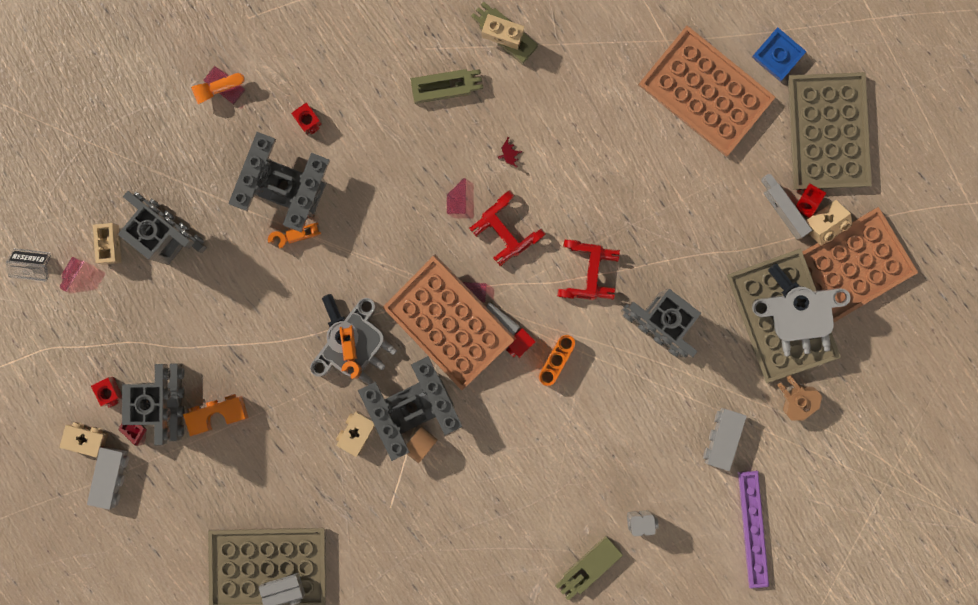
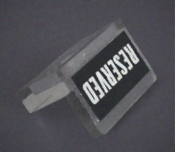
M14 248L6 261L8 277L47 282L49 278L47 264L51 258V253Z

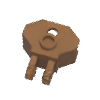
M789 375L787 377L788 382L794 388L788 392L781 382L777 385L786 398L783 411L791 421L805 420L820 408L822 396L814 387H801Z

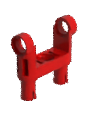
M511 190L504 193L494 205L482 213L480 220L469 227L475 237H478L488 227H492L504 241L506 248L493 257L495 261L503 257L497 262L500 267L511 257L519 256L532 244L534 245L546 235L541 228L536 233L532 232L523 241L518 243L496 216L515 196Z
M565 239L563 248L576 252L590 253L585 290L574 288L558 289L557 297L614 300L615 295L607 293H615V288L598 286V270L601 260L618 262L620 250L604 249L601 245Z

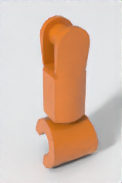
M235 73L209 84L203 83L192 86L191 89L197 103L200 104L212 98L213 93L216 95L241 85L245 81V77L241 73Z
M317 222L304 226V229L310 228L311 234L307 236L304 229L302 233L293 229L286 231V234L274 231L268 236V243H273L276 237H280L281 242L278 246L279 249H282L287 242L291 244L321 235L317 227L319 224Z
M352 325L349 328L340 327L343 359L347 361L343 364L341 371L346 372L350 367H353L354 372L351 374V379H357L362 373V368L358 363L354 362L357 359L354 329ZM350 335L351 341H345V336Z

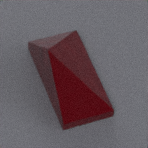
M121 424L118 430L133 445L140 446L145 444L147 429L143 425Z

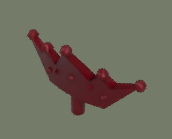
M507 137V140L501 147L503 155L498 156V159L504 158L506 164L517 168L518 165H515V162L519 159H515V157L522 153V151L513 150L514 144H509V137Z

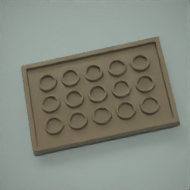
M866 72L789 75L788 95L793 190H806L809 183L819 189L872 186Z
M801 248L727 274L766 383L841 358L832 332L829 334L830 351H824L822 338L817 337L810 338L811 348L809 354L804 353L802 340L790 341L791 355L784 356L782 340L777 336L774 329L773 316L759 317L752 310V304L757 299L783 296L781 293L783 289L768 272V269L776 263L792 283L796 282L799 286L816 291ZM797 298L798 303L796 307H803L805 299ZM758 303L756 311L758 313L765 312L766 304Z
M325 528L223 529L208 531L209 605H263L259 591L261 584L296 573L300 575L305 596L301 599L302 602L295 605H326Z

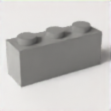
M724 408L717 411L714 420L717 423L715 429H712L709 435L711 442L709 448H706L704 451V463L730 471L747 417L746 415Z
M107 446L100 447L87 505L109 510L118 505L120 500L119 488L124 482V475L122 474L129 461L128 451Z

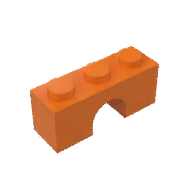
M236 394L224 397L225 401L220 403L214 400L206 403L207 407L201 409L199 406L189 408V413L183 414L189 436L212 430L210 419L216 412L224 416L227 425L249 418L243 397H236Z

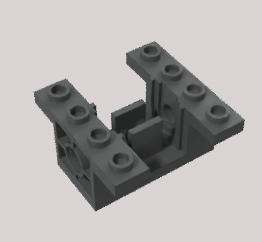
M256 132L228 204L248 212L254 195L289 208L283 226L302 233L308 216L314 217L327 182L323 178L330 160L311 153L302 173L272 161L269 157L276 139ZM283 181L288 182V187L285 190L279 189V185Z
M127 191L124 194L123 198L138 210L118 235L148 260L169 265L183 247L190 249L192 246L200 253L206 250L207 247L203 244L205 241L196 234L192 236L188 232L190 229L182 222L180 224L174 221L175 217L167 210L165 212L160 210L159 207L161 205L152 198L150 200L145 199L137 191L135 193Z
M671 289L659 292L646 310L635 302H631L630 305L626 304L621 311L624 313L623 317L631 323L635 321L639 324V330L646 335L649 332L654 336L653 340L660 346L664 344L670 348L668 352L674 357L686 358L689 356L693 358L698 352L682 338L700 316L701 312Z
M429 356L411 364L419 383L386 399H384L376 382L358 390L391 461L410 453L401 434L436 417L444 435L463 427L454 409L455 406ZM409 402H414L417 405L416 412L411 413L407 410Z
M171 363L170 368H168V364H155V383L122 384V425H154V445H165L167 440L179 441L184 436L182 417H184L185 410L184 406H182V398H184L185 390L182 387V379H184L185 370L182 367V363Z

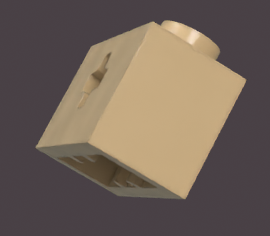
M488 14L482 29V38L518 50L524 33V26Z
M835 200L806 220L812 229L808 234L822 246L826 242L832 241L841 232L850 228L852 225L851 213Z
M114 223L93 225L95 260L97 264L122 263L120 236L118 235L119 225Z
M358 411L349 415L345 422L348 426L345 431L341 430L336 438L339 441L336 446L355 457L360 454L375 427L372 419ZM356 428L359 429L357 433L360 434V436H356L353 438V433L351 432V430H355Z
M78 422L65 425L59 448L97 458L100 447L106 445L108 434L104 433L101 428L91 427V429L84 427L85 424ZM82 436H85V438L88 439L87 442H85V440L82 439Z

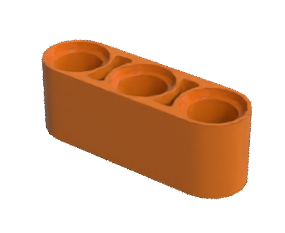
M563 335L557 340L539 373V381L543 385L551 386L557 380L575 347V340L572 336ZM564 338H568L571 341V346L568 349H564L561 346V340ZM554 355H559L562 358V363L558 366L553 365L551 362ZM545 372H550L553 375L549 383L544 382L542 379V375Z

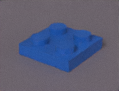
M777 27L752 58L781 82L806 51Z

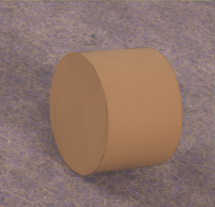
M421 426L407 443L410 451L407 455L419 464L438 439Z

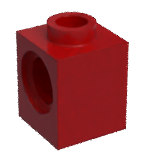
M307 102L291 113L306 135L309 133L314 134L320 129L319 126L322 125ZM306 116H311L312 122L308 125L303 124V119Z
M809 183L795 207L800 213L810 218L818 208L826 192Z
M522 328L514 336L516 339L508 346L506 351L513 358L516 355L520 358L536 341Z
M108 377L91 385L100 407L108 406V408L119 404L118 400L122 398V393L114 377ZM107 388L111 390V397L109 399L104 394Z

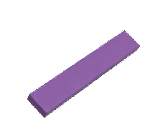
M757 470L738 472L749 588L769 587L759 474Z

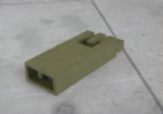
M485 2L481 3L485 12L479 7L476 9V12L481 15L480 17L474 13L471 15L480 24V30L483 29L488 14L510 21L496 8L492 9ZM523 33L518 50L497 43L522 65L538 47V44L525 33Z
M463 69L410 78L414 103L418 104L471 95V91L483 89V84L475 85V83L482 82V77L474 78V75L481 74L480 69L472 71ZM462 78V82H455L456 87L450 88L449 80Z
M605 536L563 574L564 577L555 586L559 589L564 584L565 587L560 592L565 594L570 590V593L565 597L567 600H570L576 593L581 594L618 561L623 554ZM583 568L587 575L583 577L580 573L575 579L573 576Z

